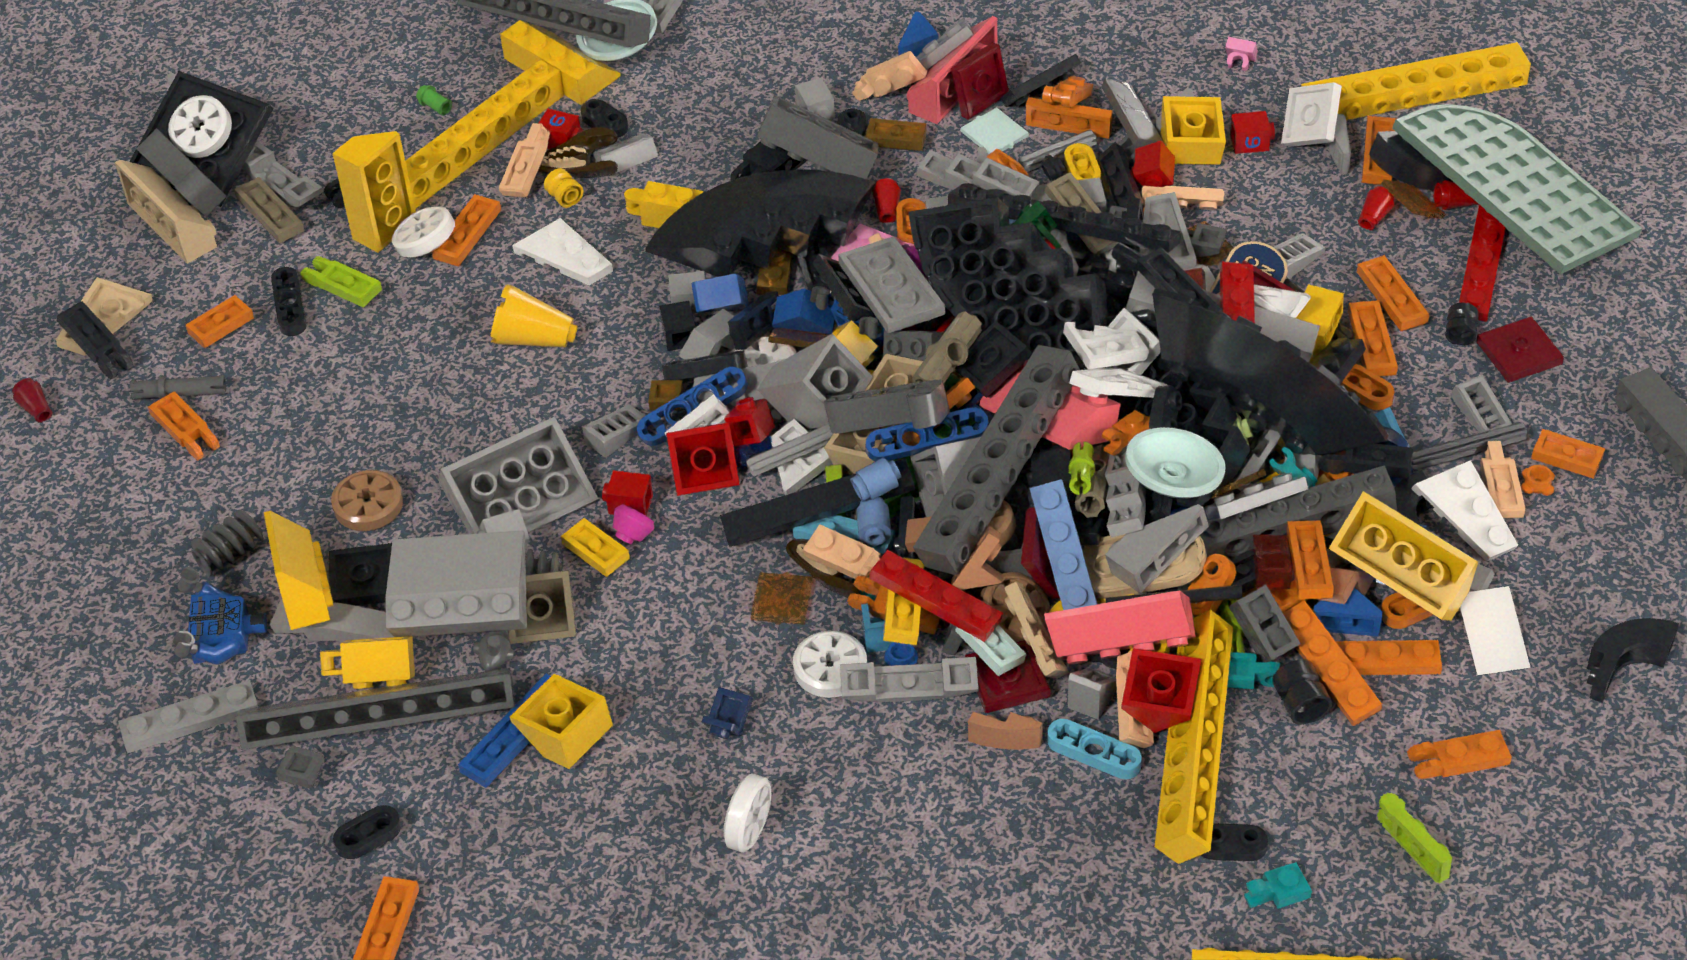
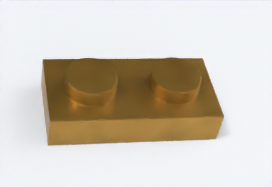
M870 118L865 137L879 143L878 147L922 151L927 133V123Z
M778 248L769 268L760 267L757 294H764L770 291H778L779 295L788 293L793 253Z

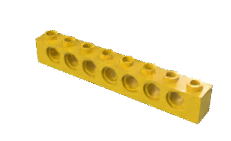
M1516 42L1303 83L1301 87L1333 82L1341 85L1338 114H1344L1346 120L1527 85L1531 63L1519 43Z
M542 60L537 61L405 160L415 209L562 98L564 92L560 70Z
M1212 610L1193 618L1196 638L1187 639L1188 645L1178 647L1177 655L1201 659L1191 719L1168 728L1154 845L1156 849L1178 864L1211 851L1233 626Z

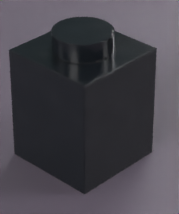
M683 301L660 305L661 324L667 351L682 349L695 328L690 302Z

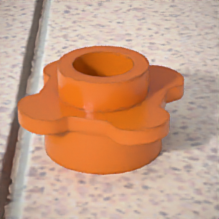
M1533 465L1522 471V476L1525 478L1524 483L1521 485L1523 492L1527 494L1542 493L1545 496L1553 494L1554 487L1551 484L1555 475L1548 467Z

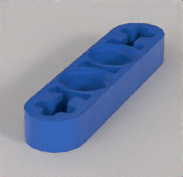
M737 367L725 368L644 416L637 425L640 439L649 446L660 445L667 441L665 432L677 423L671 419L672 411L675 408L683 407L687 410L688 415L700 405L698 397L702 392H712L724 405L739 398L746 392L748 387L744 372ZM733 377L737 380L738 386L733 388L731 385H728L727 379ZM719 384L720 388L724 393L722 397H720V394L717 388L715 387V385ZM663 416H665L667 423L670 425L668 429L661 420ZM649 425H653L656 428L657 434L655 436L648 433L647 427Z
M976 407L950 412L939 423L948 425L952 431L951 435L944 439L938 438L934 434L933 429L935 426L916 429L913 428L912 422L875 430L867 436L865 452L872 461H877L883 457L890 461L915 455L935 446L978 438L983 435L988 427V416L982 409ZM969 418H974L976 422H981L978 430H973L972 426H964L968 424ZM956 420L959 421V427L964 426L961 427L960 435L957 434ZM908 431L916 432L920 437V442L915 446L906 445L902 440L904 433ZM893 435L897 436L896 441L899 448L897 450L894 449L895 443L886 445L884 452H879L878 448H872L875 446L876 440H881L882 444L892 443Z

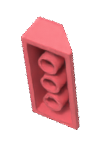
M992 16L971 27L973 36L927 70L925 78L909 88L907 92L909 113L938 124L958 103L951 68L992 42L997 44L996 17Z
M1028 360L987 398L983 396L979 407L996 414ZM1073 385L1042 437L1068 450L1073 449L1074 445L1078 442H1081V447L1084 446V442H1088L1091 445L1108 442V440L1102 438L1101 434L1107 428H1112V425L1118 421L1120 403L1109 399L1108 395L1099 394V397L1084 395L1079 392L1080 387Z
M1180 590L1044 614L1056 656L1062 660L1067 659V664L1087 662V656L1100 654L1101 659L1121 656L1120 650L1131 648L1153 651L1154 645L1167 643L1168 648L1188 645L1187 639L1196 638L1190 598Z

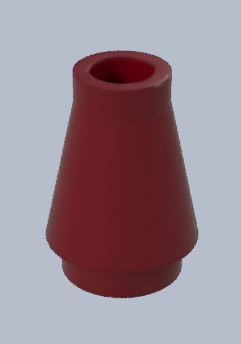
M25 378L14 385L12 389L13 400L34 417L36 422L42 423L51 418L53 412L48 405L39 382L31 378Z

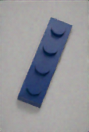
M546 673L515 707L458 764L460 773L487 788L530 743L511 722L510 716L551 677Z

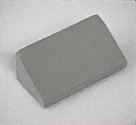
M639 134L597 150L592 154L596 162L615 161L618 164L617 172L658 157L653 137L645 134Z

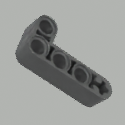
M157 128L136 148L175 186L178 192L206 217L227 197Z
M929 380L842 394L824 400L830 431L835 434L912 422L913 428H927L941 423L950 413L943 380Z

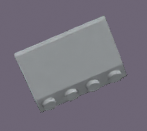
M555 417L442 468L438 478L450 504L470 534H477V531L480 530L482 519L520 509L527 532L530 533L599 500Z
M524 530L393 539L386 589V629L394 637L527 629Z

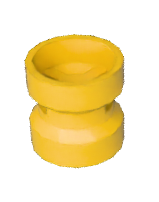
M555 169L545 178L544 189L552 197H555V200L562 207L569 208L577 204L583 197V187L576 180L572 179V176L565 169Z

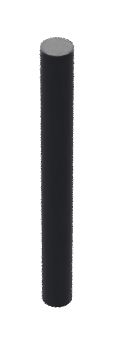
M1241 585L1180 590L1190 598V603L1242 598ZM1167 592L1106 598V603Z

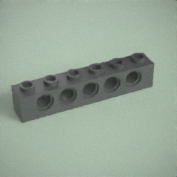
M1384 465L1310 487L1308 490L1223 519L1207 518L1209 527L1199 536L1204 542L1207 557L1213 554H1221L1229 559H1233L1287 533V521L1321 520L1324 535L1339 531L1363 491L1397 511L1395 489Z

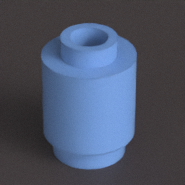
M883 457L858 470L856 476L850 478V481L858 497L863 502L868 498L874 500L898 487L897 479L901 478V474L893 460L887 462Z
M880 497L874 500L868 498L863 502L861 501L857 508L859 539L873 546L886 542L891 536L889 507Z

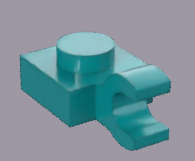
M1286 447L1281 449L1287 457L1285 463L1278 464L1274 459L1269 461L1276 473L1285 474L1291 472L1292 477H1305L1308 488L1316 486L1317 478L1306 467L1300 470L1296 466V459L1290 449Z
M1231 652L1227 687L1254 689L1255 681L1263 686L1274 687L1272 679L1275 672L1280 668V663L1257 662V654Z
M1295 862L1264 872L1262 879L1247 882L1246 887L1249 892L1244 894V898L1250 908L1273 900L1278 909L1311 898L1312 889Z

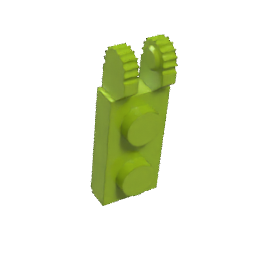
M316 256L312 261L313 267L316 270L305 267L300 272L301 278L308 284L324 289L363 308L382 290L379 280L335 260L331 261L322 258V256Z
M1392 792L1383 794L1379 800V808L1381 809H1379L1377 814L1382 826L1436 883L1440 884L1448 879L1452 857L1447 847L1442 843H1438L1427 832L1424 824L1420 820L1414 819L1405 810L1406 803L1401 798L1399 799V796L1392 794Z

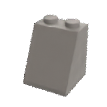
M832 334L772 366L757 390L788 422L795 419L807 430L829 424L824 400L837 395L864 391L873 376Z
M981 437L935 446L910 456L925 517L933 516Z

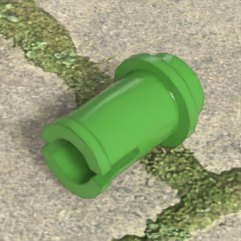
M423 85L418 89L416 98L420 105H427L443 116L450 112L452 101L437 93L435 87Z

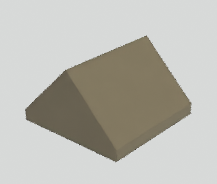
M569 570L526 575L527 629L508 630L510 644L576 636L574 599Z

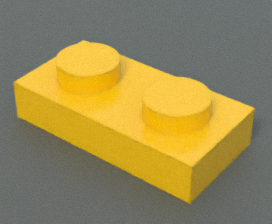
M585 518L561 535L562 545L605 577H608L630 559L628 549Z

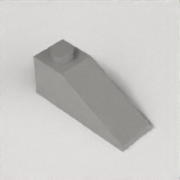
M1197 504L1143 526L1142 530L1127 533L1120 541L1113 543L1105 554L1111 573L1135 591L1141 593L1209 527L1204 508Z

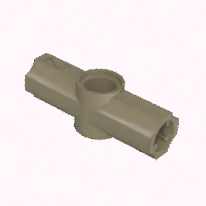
M966 311L956 316L940 340L928 346L926 359L912 376L913 383L943 380L944 384L955 367L966 362L968 349L982 331V323L976 316L970 315Z
M1102 444L1092 445L1094 448L1092 460L1095 464V472L1090 481L1091 489L1086 494H1083V487H1080V495L1076 494L1075 498L1077 512L1083 513L1086 518L1098 517L1099 512L1105 509L1109 489L1105 472L1110 454L1104 451Z

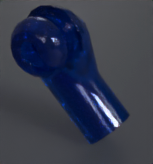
M768 435L761 443L744 444L734 450L737 468L748 467L746 460L751 458V455L760 454L771 449V435Z

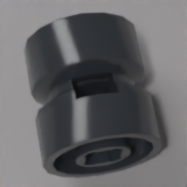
M1306 659L1291 661L1275 672L1272 683L1281 700L1284 701L1283 705L1293 723L1304 725L1323 718L1330 711L1332 701L1323 684L1319 683V675L1311 661Z

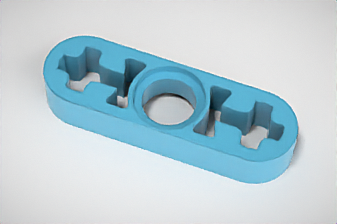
M1068 719L1055 720L1048 727V745L1057 753L1120 779L1134 778L1141 770V753L1130 744L1120 742V740ZM1064 733L1069 734V737L1065 736L1063 737V739L1057 738V736H1062ZM1090 744H1098L1104 750L1100 754L1093 755L1086 752L1085 747ZM1126 758L1131 759V762H1127L1125 765L1120 764V761L1124 762Z

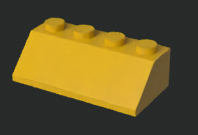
M519 20L500 33L504 59L524 71L539 60L560 70L564 95L580 105L621 77L618 71L599 60L588 57L579 48L543 27Z
M396 131L353 136L332 153L352 239L377 253L392 242V237L397 227L407 217L416 212L400 133Z
M1364 491L1329 547L1330 550L1441 620L1452 621L1470 591L1479 562Z
M272 511L264 512L275 575L290 629L294 630L329 621L328 607H332L334 604L319 541L312 542L310 530Z

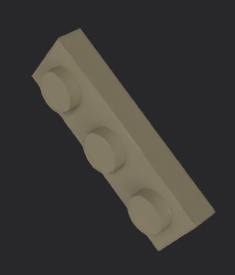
M1071 172L1046 184V194L1052 201L1058 202L1059 205L1066 207L1080 206L1089 212H1101ZM1078 234L1094 255L1098 253V256L1114 248L1119 243Z
M260 177L234 189L236 198L279 244L305 231L303 222Z

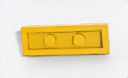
M904 558L924 569V564L921 560ZM887 589L883 641L917 645L921 606Z

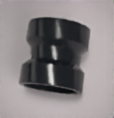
M1461 302L1449 308L1445 336L1450 343L1465 346L1475 341L1479 311L1474 305Z

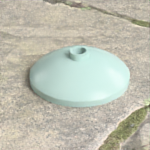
M613 0L605 3L651 15L650 41L657 27V17L653 8L648 3L642 0ZM576 35L580 50L588 57L601 61L624 59L635 54L647 44L624 47Z
M1176 428L1145 430L1130 440L1125 454L1126 464L1132 475L1148 489L1168 497L1194 498L1208 494L1221 484L1225 474V461L1219 450L1203 437L1186 430Z

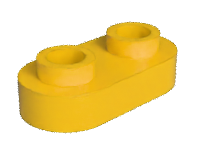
M1076 143L1065 149V167L1067 172H1071L1076 180L1100 178L1101 180V170L1090 146Z

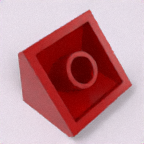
M729 422L666 433L670 465L677 496L740 485Z
M1133 648L1121 709L1154 733L1190 720L1201 659Z

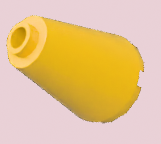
M505 285L501 297L506 299L505 302H501L500 306H497L491 330V343L566 347L568 342H574L578 325L573 324L574 318L513 285Z

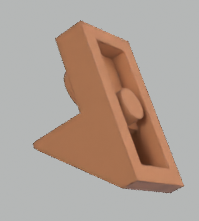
M991 526L986 529L959 574L954 575L951 579V585L964 590L1003 582V577L1000 575L1002 573L985 563L986 560L992 562L1002 547L999 544L1000 532Z

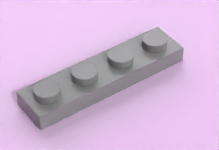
M248 680L122 719L118 722L126 751L131 753L236 720L235 716L241 709L258 707L251 681Z

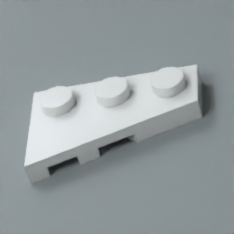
M561 218L512 245L515 254L530 256L535 259L536 263L543 266L548 264L560 269L561 274L587 285H591L613 272L612 263Z
M1119 367L1072 371L1069 384L1080 387V393L1091 397H1099V394L1154 398L1155 389L1158 386L1167 385Z
M1471 460L1416 483L1411 488L1418 496L1422 495L1434 506L1433 510L1441 518L1445 517L1458 530V535L1484 560L1494 559L1514 550L1518 546Z

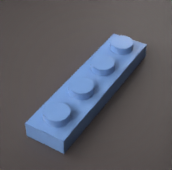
M1060 479L1029 488L1063 610L1097 605L1063 480Z

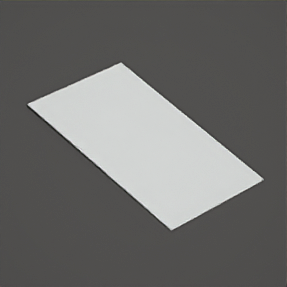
M1509 586L1469 592L1460 609L1477 675L1530 668Z

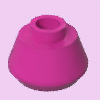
M624 504L615 508L612 528L617 530L615 536L631 545L634 540L641 542L655 529L654 521L639 511Z

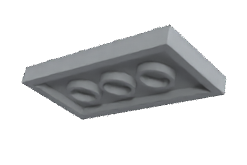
M895 236L838 254L840 266L887 333L945 315V304Z

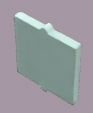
M997 107L982 116H976L975 120L960 128V131L979 147L986 148L988 154L995 149H1000L1001 151L1007 148L1012 149L1014 144L1029 136L1025 129Z

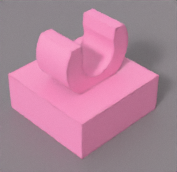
M1232 37L1227 39L1225 48L1228 56V68L1233 67L1235 60L1241 59L1243 60L1242 70H1248L1249 61L1255 62L1257 57L1256 42Z

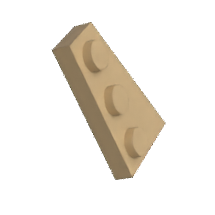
M97 277L81 301L90 308L113 334L152 302V294ZM62 329L56 339L57 347L86 356L87 354Z
M1015 581L1006 586L1005 591L1008 596L1004 600L1010 612L1014 616H1018L1022 625L1020 628L1021 633L1028 645H1031L1043 674L1056 679L1068 674L1069 671L1063 660L1056 656L1051 637L1023 584Z

